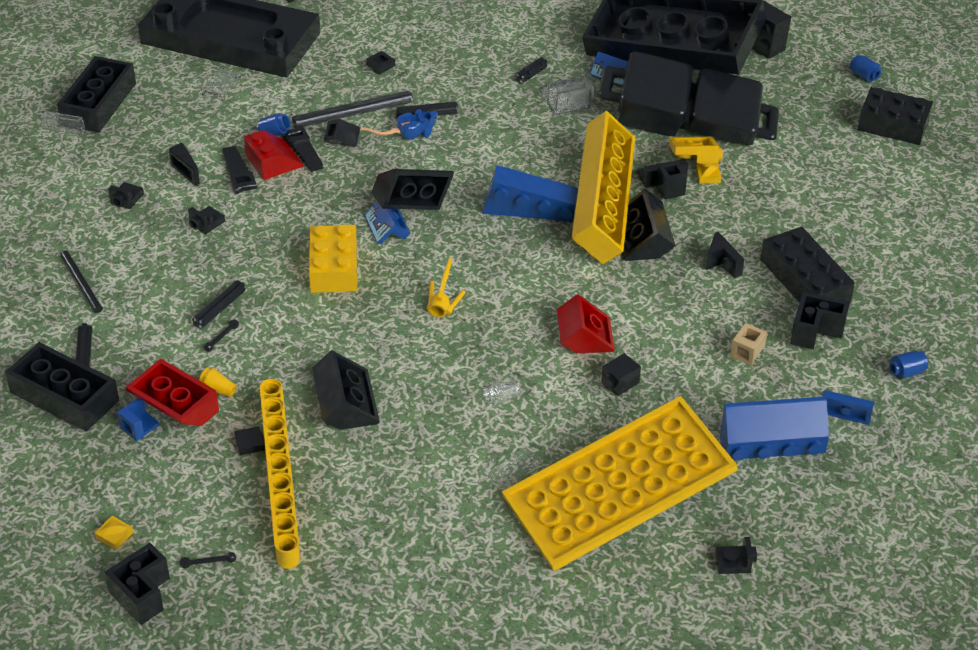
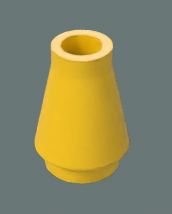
M207 367L199 378V381L215 389L217 394L225 395L229 398L237 390V384L231 382L215 368L210 369Z

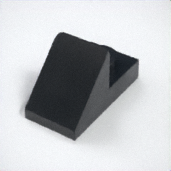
M719 232L714 233L708 252L706 270L722 264L723 269L734 278L741 276L744 258Z

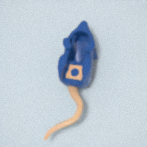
M418 109L414 115L405 113L399 116L397 121L398 128H392L386 132L370 128H361L360 130L369 131L380 136L399 133L409 140L416 138L421 133H423L424 137H429L438 113L436 111L422 113V110Z

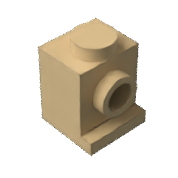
M745 323L732 340L730 357L752 366L754 360L765 347L767 332Z

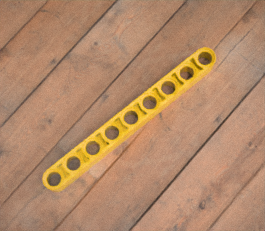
M267 379L260 384L275 554L277 564L282 568L290 569L299 564L301 556L283 387L279 380Z

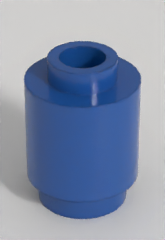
M856 55L850 63L849 67L852 72L869 83L873 80L876 81L881 75L880 64L864 55Z
M277 113L260 119L257 129L258 131L265 130L275 136L285 134L290 129L291 123L286 114Z
M916 350L895 355L889 363L891 374L899 380L922 374L928 368V359L925 353Z

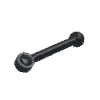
M231 320L229 326L211 342L204 344V350L207 352L212 351L213 346L232 329L239 327L238 320Z
M229 552L224 556L192 560L188 557H183L179 563L182 568L186 569L190 565L220 561L232 563L236 560L237 556L234 552Z

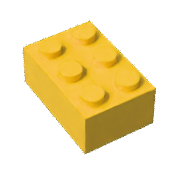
M356 225L310 226L309 278L311 293L358 291Z

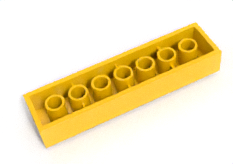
M607 110L587 123L572 239L575 243L581 245L593 258L602 264L621 254L624 250L635 136Z

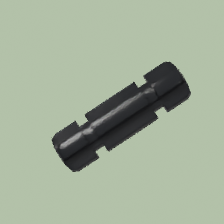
M540 57L515 74L516 82L523 84L547 68V60Z

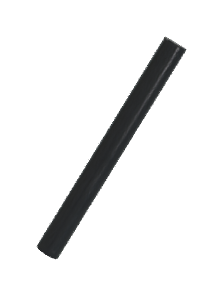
M68 251L61 252L60 257L94 313L101 312L103 307Z

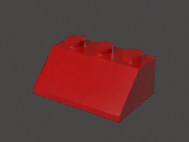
M161 358L126 386V391L181 424L203 426L219 412L215 389Z

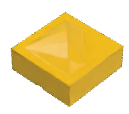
M712 163L710 167L696 164L699 184L721 183L718 163Z
M111 516L94 534L97 540L117 550L134 532L132 526Z

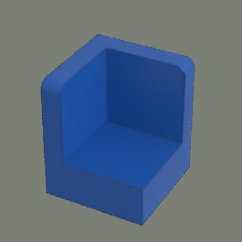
M139 398L117 412L120 429L135 441H138L159 426V422L146 412L145 402Z

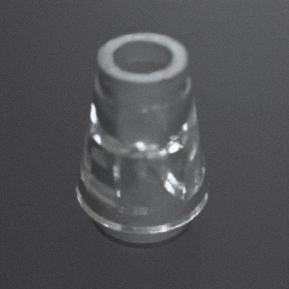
M489 381L482 387L484 402L493 406L521 394V388L517 381Z

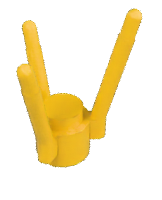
M448 258L440 288L436 295H434V281H430L429 300L426 310L435 317L442 318L446 314L451 315L453 308L466 293L462 290L451 304L449 297L444 294L452 258Z

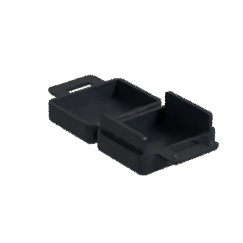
M639 51L630 53L626 70L613 66H607L603 70L598 96L601 99L619 103L618 112L620 115L618 121L624 126L675 137L678 128L683 123H688L689 129L693 132L744 145H752L756 137L766 140H775L777 138L779 109L775 106L761 103L763 85L757 80L703 68L699 71L695 84L692 83L693 67L690 64ZM615 77L624 79L621 93L612 91ZM760 113L766 114L765 129L759 127Z

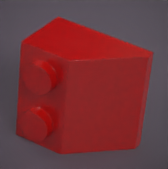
M265 130L244 136L246 157L263 180L303 167V163L285 140Z
M576 294L557 308L560 342L565 348L571 349L576 354L615 351L610 317L579 294Z

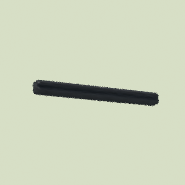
M408 90L300 114L292 117V124L294 128L300 125L305 127L413 102V95Z

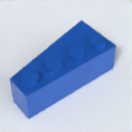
M496 165L486 194L482 214L574 222L578 188Z

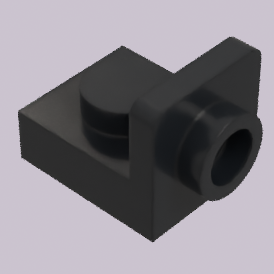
M123 182L120 187L111 185L108 188L111 204L131 209L144 194L143 187Z
M211 206L206 207L200 212L193 207L188 209L190 226L205 235L225 222V215Z
M744 537L742 546L715 548L718 574L751 573L752 563L757 562V550L755 546H751L750 537Z

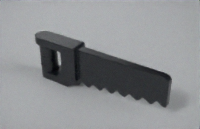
M303 125L287 130L285 134H282L283 139L299 155L302 162H305L310 172L324 168Z
M236 146L223 148L222 153L235 194L257 189L253 172L248 171V167H246Z

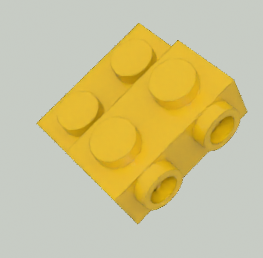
M669 137V146L673 153L678 155V158H691L692 156L695 162L703 167H710L712 163L722 161V148H719L718 143L713 137Z

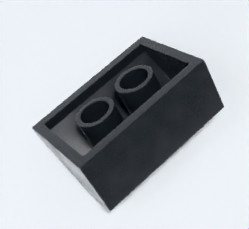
M392 169L378 174L371 193L382 209L439 210L454 172L445 170Z
M643 189L628 203L624 250L622 252L625 261L659 259L676 246L663 202L647 189Z
M333 350L312 367L321 418L327 425L343 430L380 423L368 369Z

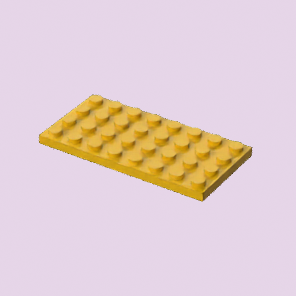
M679 396L502 491V495L554 572L738 470L734 460L682 396Z

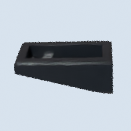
M179 143L169 148L171 166L193 185H199L198 167L185 145Z

